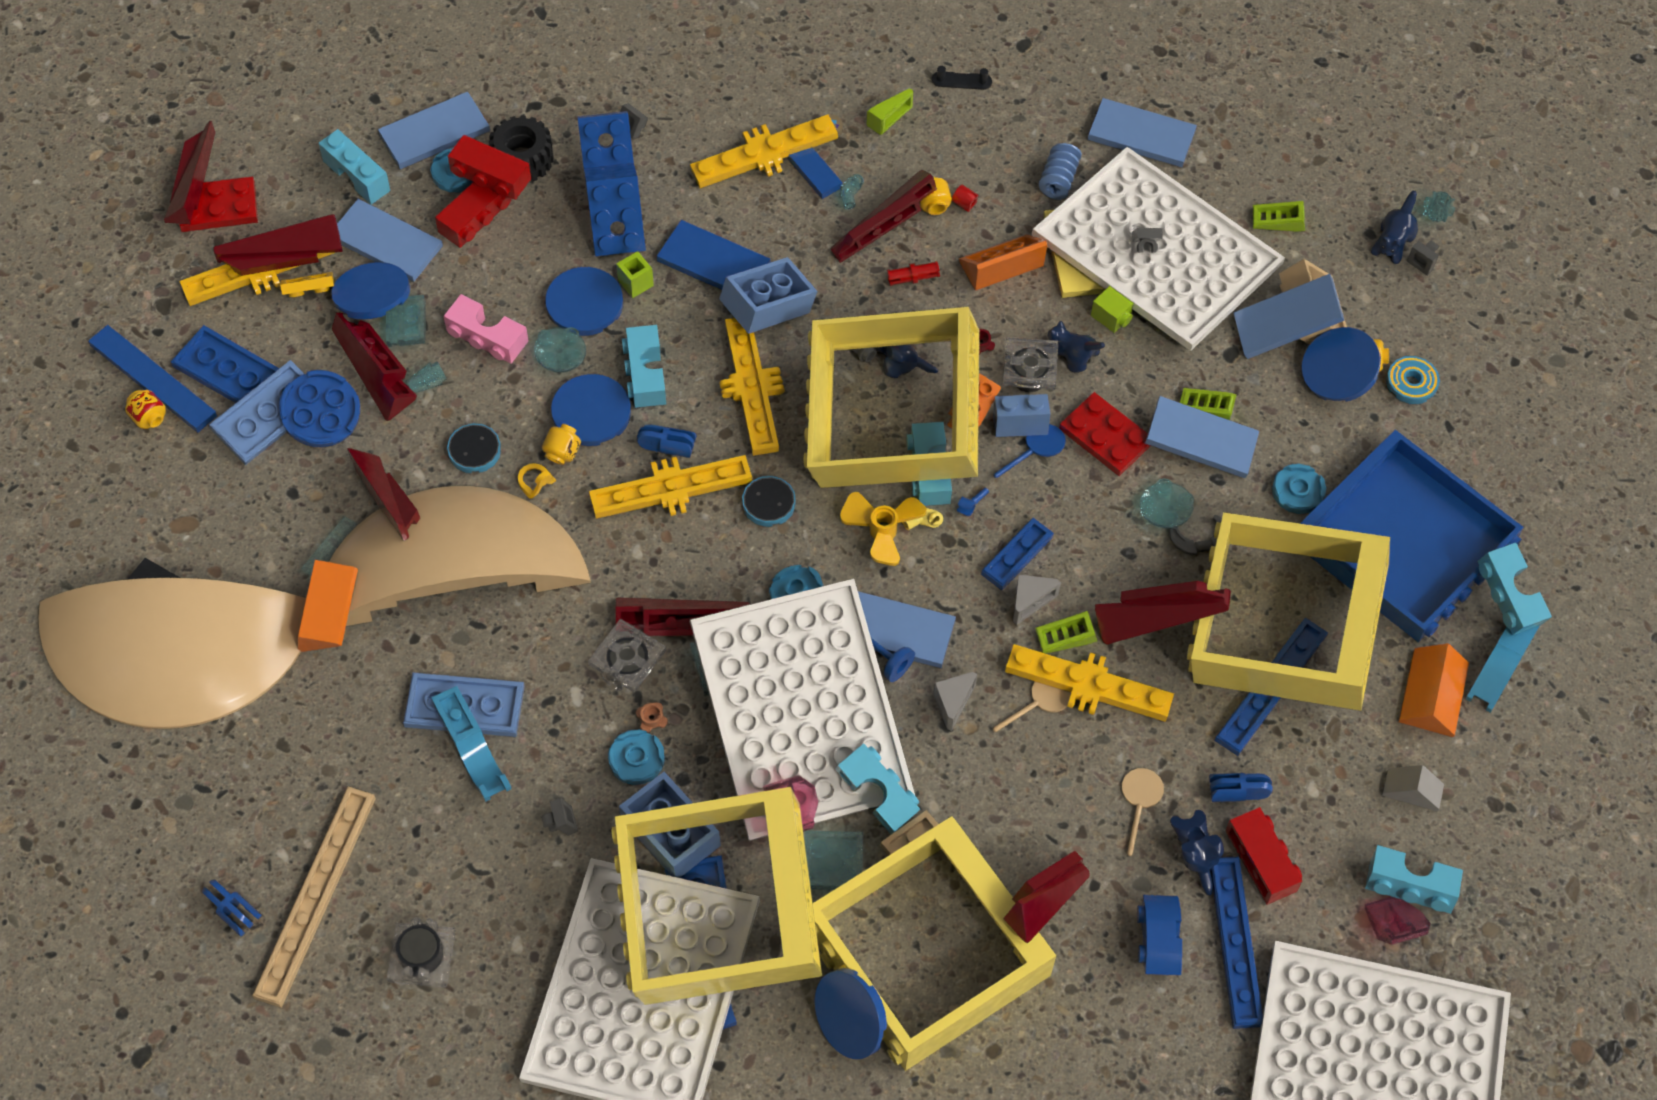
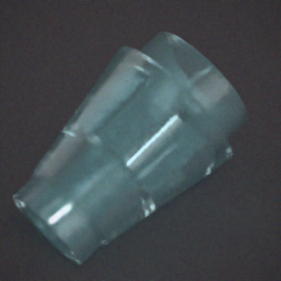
M438 361L432 364L429 362L410 379L406 380L412 391L419 393L443 385L442 382L447 380Z

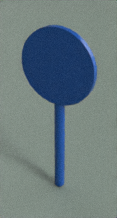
M1049 424L1048 435L1026 436V444L1029 450L994 473V478H998L1032 453L1044 457L1059 454L1064 449L1066 443L1064 433L1058 427Z

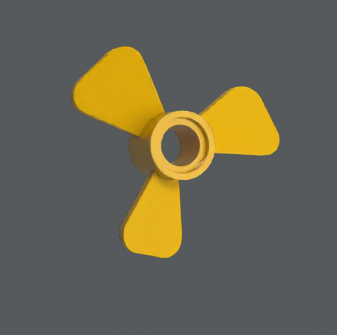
M853 492L848 496L841 510L840 519L845 525L870 526V534L875 539L870 551L871 558L877 563L896 566L900 562V556L893 541L897 533V523L921 518L926 515L927 508L917 498L910 497L905 499L895 510L885 505L874 509L862 494ZM881 522H886V523H888L889 525L883 526V525H880L879 523H881Z

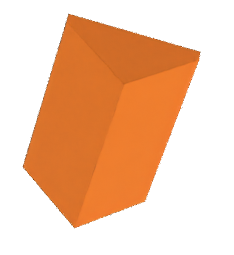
M1024 235L959 258V262L976 291L1043 267L1047 242L1041 238Z
M320 560L314 561L298 634V650L306 652L342 646L358 572L357 568Z
M1449 643L1414 649L1399 723L1450 737L1455 736L1469 662Z

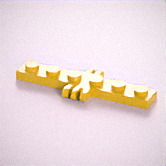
M829 114L772 135L766 124L760 126L762 134H759L756 127L751 129L753 137H750L748 131L742 132L746 144L690 164L691 171L699 188L758 168L759 171L765 170L767 176L770 177L773 176L771 169L773 166L777 174L782 172L780 164L783 163V158L838 139V132Z
M317 253L318 259L334 253ZM225 264L179 282L189 306L249 284L252 285L256 295L261 294L259 285L262 284L266 292L270 291L271 288L268 283L270 281H273L274 286L278 288L280 287V282L277 274L298 266L241 276L234 272L231 266Z
M735 318L725 319L735 373L729 375V379L719 382L722 389V397H733V400L742 402L753 456L779 452V444L768 396L779 395L785 392L784 385H782L783 380L780 376V368L762 369L754 332L748 334Z
M746 455L680 470L676 456L671 457L673 467H668L666 459L661 460L662 469L658 470L656 461L650 462L653 473L652 477L589 491L595 518L598 519L662 504V508L668 507L670 516L676 515L674 507L676 505H679L681 514L687 513L685 503H689V497L751 483L752 475Z
M1016 644L1013 645L1005 672L1071 692L1067 705L1069 708H1073L1076 700H1079L1078 710L1083 712L1086 703L1091 704L1089 714L1094 715L1098 701L1164 722L1167 720L1174 693L1107 673L1109 668L1104 667L1106 660L1104 656L1100 657L1097 665L1093 663L1095 654L1090 652L1088 661L1082 660L1081 664H1077Z

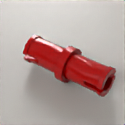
M938 261L920 265L912 263L909 264V267L887 270L889 286L907 282L916 284L918 280L940 277Z

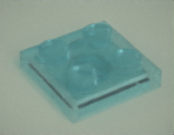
M805 831V849L811 889L835 890L863 872V832Z

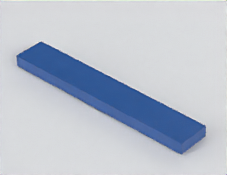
M109 325L105 326L88 341L93 349L141 388L151 390L167 409L197 433L217 417L214 409Z
M1304 618L1271 663L1304 668L1327 637L1328 632L1307 618ZM1249 692L1214 741L1239 756L1281 697Z
M1222 857L1219 859V863L1210 870L1213 882V894L1233 1029L1258 1028L1262 1025L1263 1013L1239 857Z

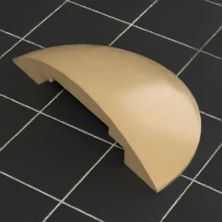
M474 486L440 487L408 495V498L418 510L420 520L417 524H411L408 529L409 538L405 541L382 510H377L358 524L345 537L329 561L331 563L353 566L358 569L346 626L372 622L371 611L397 607V601L502 582H507L508 587L535 582L537 592L591 583L587 566L580 550L565 529L549 514L536 505L512 494Z
M143 578L111 581L65 591L40 601L39 633L44 653L56 677L71 695L89 709L106 718L127 725L156 729L184 728L211 722L242 709L265 694L286 674L301 653L298 650V634L306 598L264 587L218 580Z

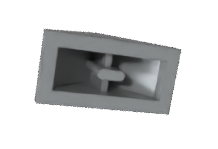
M1019 575L1013 622L1018 625L1059 595L1061 582L1053 578Z
M974 672L935 683L934 697L945 726L950 731L953 730L976 686L977 674Z
M1424 765L1388 768L1382 796L1438 811L1444 783Z

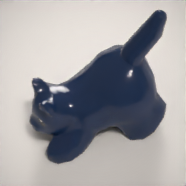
M1416 191L1410 192L1401 209H1393L1384 217L1381 222L1382 234L1371 249L1372 255L1384 254L1391 258L1393 264L1400 263L1406 242L1411 243L1416 238L1418 232L1417 219L1412 214L1417 196Z
M1059 321L1057 326L1048 331L1047 336L1050 342L1044 343L1042 350L1049 355H1062L1066 357L1068 361L1067 368L1071 372L1079 373L1086 370L1088 360L1091 357L1098 356L1100 350L1105 347L1104 342H1097L1089 335L1069 332L1066 330L1064 323Z
M909 344L875 347L877 352L886 356L883 363L884 374L893 379L898 378L902 374L909 373L916 367L928 373L936 374L938 372L935 366L918 357L915 349Z
M1196 810L1190 819H1181L1173 816L1170 819V823L1182 845L1181 857L1189 870L1198 873L1205 893L1210 896L1213 893L1210 870L1219 863V859L1223 856V842L1218 835L1209 836L1206 814L1202 810Z

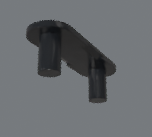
M939 66L937 72L932 75V83L937 87L986 90L991 87L992 78L988 75L989 71L986 68H982L980 74L946 72L944 66Z

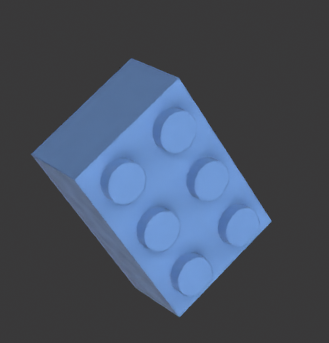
M787 257L726 277L719 299L749 334L810 313L817 290Z
M663 772L622 803L619 809L621 815L692 804L693 802ZM713 824L637 837L670 875L677 878L682 877L721 846L719 831Z

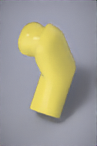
M927 508L925 516L902 523L907 530L919 524L936 528L942 524L943 515L936 510Z

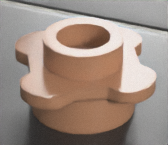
M658 702L648 703L637 709L636 716L641 720V730L648 733L653 728H664L667 725L668 720L663 716L662 704Z

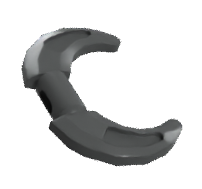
M1218 515L1213 516L1215 523L1222 521V518ZM1174 521L1171 525L1170 540L1177 549L1185 554L1197 555L1198 552L1210 551L1211 546L1216 545V538L1214 536L1210 540L1194 543L1193 540L1184 537L1180 533L1178 521Z

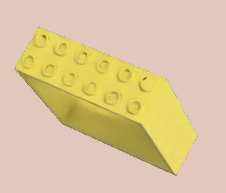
M969 307L812 320V331L808 332L811 355L807 356L810 379L806 381L809 403H806L805 406L806 417L809 419L808 428H805L804 431L808 449L804 453L803 460L805 468L810 471L812 479L816 480L820 488L978 477L979 328ZM951 341V351L953 354L952 452L831 461L834 351Z
M1223 512L1222 521L1217 522L1215 526L1214 538H1216V545L1211 546L1209 554L1211 567L1210 570L1205 571L1204 583H1207V590H1220L1230 544L1358 564L1336 673L1208 653L1206 650L1214 615L1194 621V644H1189L1187 660H1190L1188 671L1193 674V683L1361 711L1388 572L1390 537Z
M791 787L615 816L616 826L612 827V839L615 845L618 844L619 855H615L614 861L617 873H621L622 883L617 885L620 902L624 903L625 912L620 914L622 930L627 932V942L623 943V951L626 961L630 962V972H627L626 980L629 991L632 990L635 997H638L645 1005L822 976L800 804ZM766 815L783 957L648 979L634 837Z
M953 816L813 903L818 947L822 952L820 956L828 969L833 968L834 970L841 968L853 969L858 972V976L869 986H872L871 981L828 921L942 849L1013 945V952L1023 964L1021 967L912 1038L909 1037L880 996L887 1020V1029L883 1031L882 1040L889 1047L887 1052L891 1060L897 1066L901 1064L905 1071L1050 977L1056 959V954L1039 932L1029 943H1025L1003 919L1015 905V902L1012 900L1013 897Z

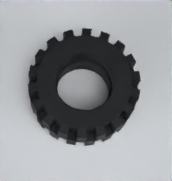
M521 115L520 118L512 116L508 121L505 119L500 121L501 125H496L493 128L494 132H491L489 135V146L529 163L532 182L537 181L539 176L544 177L546 170L549 171L551 169V163L554 160L552 139L548 127H545L542 121L537 122L536 118L530 117L528 119L524 115ZM522 147L530 148V149H528V150H526V151H522V152L513 151V150H515V149H517V148H522Z

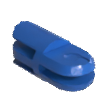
M644 425L638 431L637 442L646 450L690 458L697 435L694 432L681 429Z
M1221 773L1209 775L1212 802L1260 800L1269 797L1273 791L1272 781L1265 774Z
M216 880L209 881L225 899L221 902L205 886L202 889V893L217 906L216 914L242 937L245 932L228 915L233 913L248 928H251L254 924L237 909L240 903L258 920L262 915L238 892L230 894Z

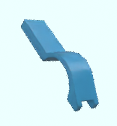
M1539 626L1512 635L1510 629L1506 627L1468 693L1466 700L1471 702L1473 696H1477L1489 703L1486 711L1491 713Z
M458 686L432 697V702L451 736L473 783L485 802L490 800V796L503 790H506V792L511 790L509 781L497 766L482 731Z

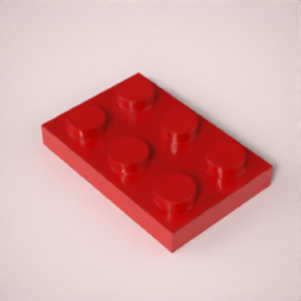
M254 177L204 182L198 209L193 211L190 225L179 224L181 232L258 223Z
M1095 392L1062 421L1059 429L1118 476L1151 447V445L1145 443L1148 435L1146 431Z

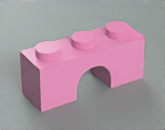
M462 294L443 316L446 331L455 338L460 337L469 342L474 348L483 349L491 353L497 360H505L512 364L529 342L526 327L506 316L495 326H482L481 324L485 321L483 305Z

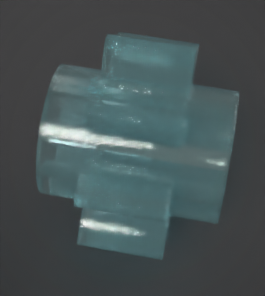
M1433 191L1431 198H1425L1423 204L1426 207L1424 215H1427L1433 222H1446L1447 217L1453 216L1456 209L1453 206L1455 199L1451 198L1446 192Z

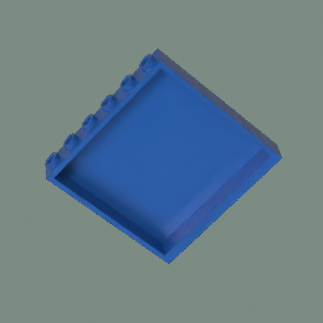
M1394 430L1300 523L1390 537L1389 566L1380 613L1417 642L1425 635L1431 637L1439 627L1438 622L1440 619L1447 620L1456 609L1454 605L1458 601L1463 603L1473 591L1471 587L1475 583L1478 586L1483 583L1485 578L1480 574L1477 561L1493 550L1513 543L1519 545L1522 540L1519 535L1524 528L1397 430ZM1309 556L1348 588L1353 589L1358 563Z

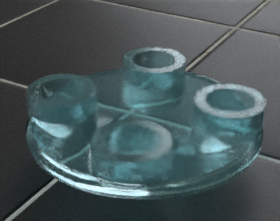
M573 327L542 330L539 332L534 345V355L538 363L545 369L553 372H568L577 368L583 362L586 356V345L579 335V331Z
M1164 478L1147 488L1140 499V510L1144 518L1149 523L1160 528L1181 526L1189 520L1194 509L1193 495L1184 487Z

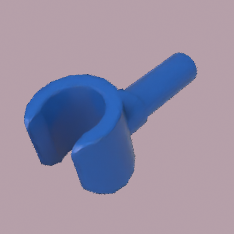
M987 488L982 489L971 500L962 496L958 502L957 512L971 516L976 504L989 493V490Z

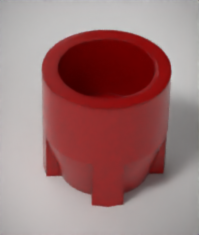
M962 184L953 194L952 202L970 212L974 205H976L979 195Z

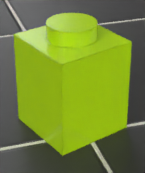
M638 251L616 263L618 282L632 298L654 286L652 267Z
M1109 286L1093 301L1091 317L1115 333L1121 326L1123 328L1126 327L1132 320L1133 315L1131 313L1134 303Z

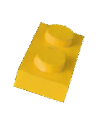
M333 272L281 280L282 295L288 294L289 297H298L304 295V291L314 290L315 293L329 291L330 287L334 286Z

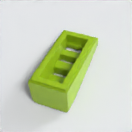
M909 88L870 108L867 111V126L879 135L886 132L913 107V90Z
M1304 201L1253 205V229L1305 231ZM1261 213H1266V220H1261ZM1271 214H1276V219H1271Z
M1183 388L1180 403L1187 405L1189 398H1193V405L1187 406L1230 420L1237 394ZM1199 400L1204 401L1203 407L1198 406ZM1209 403L1215 404L1214 408L1209 407Z
M1088 611L1035 628L1042 651L1045 654L1084 646L1098 641ZM1084 625L1086 632L1081 634L1078 626ZM1073 627L1075 636L1070 637L1068 628ZM1058 630H1062L1064 640L1059 641ZM1051 632L1054 643H1048L1046 633Z

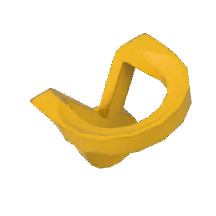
M536 463L524 466L518 474V485L529 499L534 498L546 484L556 482V479L544 466ZM536 469L542 473L535 479L537 485L532 490L524 483L523 476L527 471Z

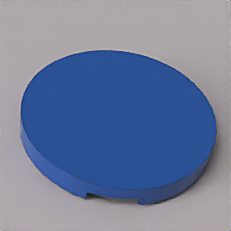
M375 262L354 267L342 274L334 283L331 293L335 307L346 313L348 317L354 319H374L385 316L386 311L398 304L402 305L409 296L410 284L407 274L400 267L390 263Z
M593 267L570 269L557 276L547 290L546 309L550 320L552 319L556 325L569 334L589 336L601 333L604 328L618 320L622 313V289L612 275L601 269Z
M1350 327L1331 329L1318 336L1307 348L1302 360L1303 378L1309 389L1323 400L1351 401L1369 391L1377 381L1381 365V354L1374 340L1365 332Z
M325 370L308 371L306 374L288 383L284 388L279 402L280 419L288 434L298 442L312 447H329L342 442L355 430L360 418V400L353 387L344 377Z
M587 374L567 381L558 389L552 401L551 413L556 427L566 424L577 430L575 434L581 439L580 445L598 446L600 443L623 433L630 421L631 405L626 390L617 381L603 375Z
M841 968L826 974L820 980L815 993L816 1016L824 1036L835 1050L851 1059H863L876 1053L881 1048L883 1031L887 1029L884 1005L877 990L873 985L869 986L858 976V972L853 969Z

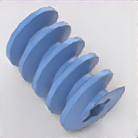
M1059 143L1051 148L1039 181V188L1047 197L1054 200H1062L1068 196V191L1071 188V183L1082 155L1076 146Z

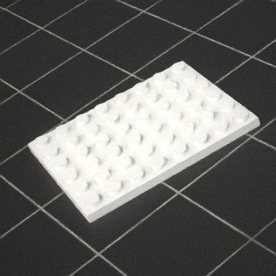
M1128 147L1032 230V236L1046 240L1048 248L1103 288L1107 289L1111 286L1134 303L1133 310L1190 351L1283 264L1285 259L1281 254ZM1136 228H1162L1163 238L1157 242V252L1151 253L1150 244L1145 243L1143 245V253H1138L1137 244L1139 242H1132V231Z
M854 579L690 620L737 796L791 787L800 804L803 827L879 807L883 802L884 795L882 789L877 784L866 782L853 791L835 770L843 760L863 743L867 747L872 746L882 758L880 763L886 770L891 768L900 778L898 784L905 792L910 790L915 795ZM766 815L743 819L749 841L768 836Z
M591 858L519 1079L522 1083L592 1100H703L734 991L645 1005L638 997H635L633 991H629L626 974L630 972V962L626 961L623 951V943L627 942V932L622 930L620 914L625 913L624 903L620 902L617 885L622 884L621 873H617L615 863ZM637 869L648 979L742 964L759 906V896Z
M1275 941L1272 950L1250 1100H1500L1511 993Z

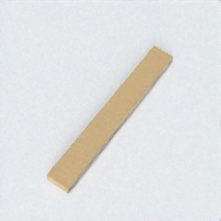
M347 787L252 995L254 999L282 1008L376 799L374 794Z

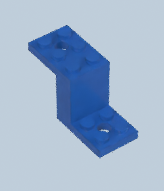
M628 111L577 116L595 256L646 251L638 177L633 160ZM604 133L610 134L613 137L612 143L608 146L601 145L598 142L600 135ZM616 221L622 222L625 225V229L620 234H615L610 230L612 223Z

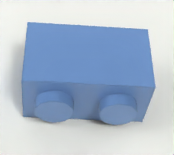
M1048 394L995 396L993 411L995 436L1048 435L1050 423Z

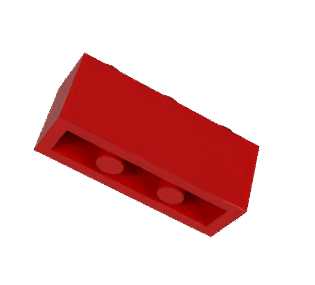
M466 135L461 137L448 155L450 171L460 178L469 179L480 187H487L496 191L503 197L516 200L531 180L529 163Z
M473 182L435 217L438 233L461 248L466 242H470L480 229L489 225L493 217L501 210H505L512 200L509 197L500 196L496 191L487 187H480Z
M1259 807L1229 820L1225 831L1266 905L1296 893L1302 883V873L1296 864H1292L1288 857V849L1284 841L1276 836L1271 818L1268 815H1264Z

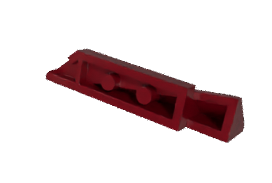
M212 121L206 124L203 131L184 142L170 206L164 217L165 223L190 225L193 211L198 209L215 137Z
M924 170L918 171L830 248L840 263L922 211L919 201L937 190L934 177Z
M334 214L213 247L217 262H223L231 266L234 272L241 276L319 262L317 253L343 252L340 232Z
M336 312L332 331L384 419L389 421L417 398L416 393L402 381L405 379L407 371L369 323L360 320L357 325L347 321L343 313Z
M347 448L354 468L365 483L369 494L404 541L409 538V527L411 524H417L420 520L417 508L390 472L385 473L379 456Z
M1201 581L1121 591L1120 601L1122 603L1095 604V613L1104 644L1108 645L1227 612L1230 605L1231 591L1227 588L1213 591L1207 590V583Z
M618 597L616 598V633L644 629V636L693 635L690 620L747 606L750 603Z
M1073 851L1027 880L1012 898L1015 905L1003 919L1025 943H1029L1089 878L1090 872L1084 865L1083 858L1076 851Z

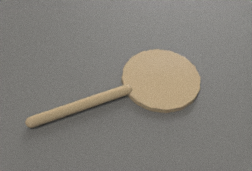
M1034 682L1031 690L1033 702L996 725L993 731L998 732L1036 706L1049 713L1065 710L1071 692Z
M1137 768L1125 775L1122 782L1124 798L1131 805L1136 806L1127 851L1128 856L1133 855L1142 808L1155 806L1164 794V784L1161 778L1154 771L1145 768Z

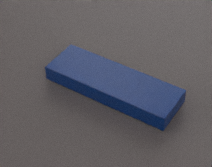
M813 147L786 157L821 199L843 187V182Z
M1032 518L982 569L981 575L1000 590H1003L1053 538L1054 533L1035 518Z

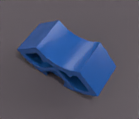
M1143 895L1142 905L1137 906V923H1141L1143 945L1138 946V962L1143 963L1145 974L1181 975L1182 938L1179 937L1182 919L1178 896Z

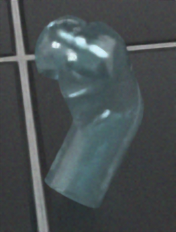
M859 174L849 177L840 187L843 206L846 210L853 209L856 206L854 195L864 184V179Z

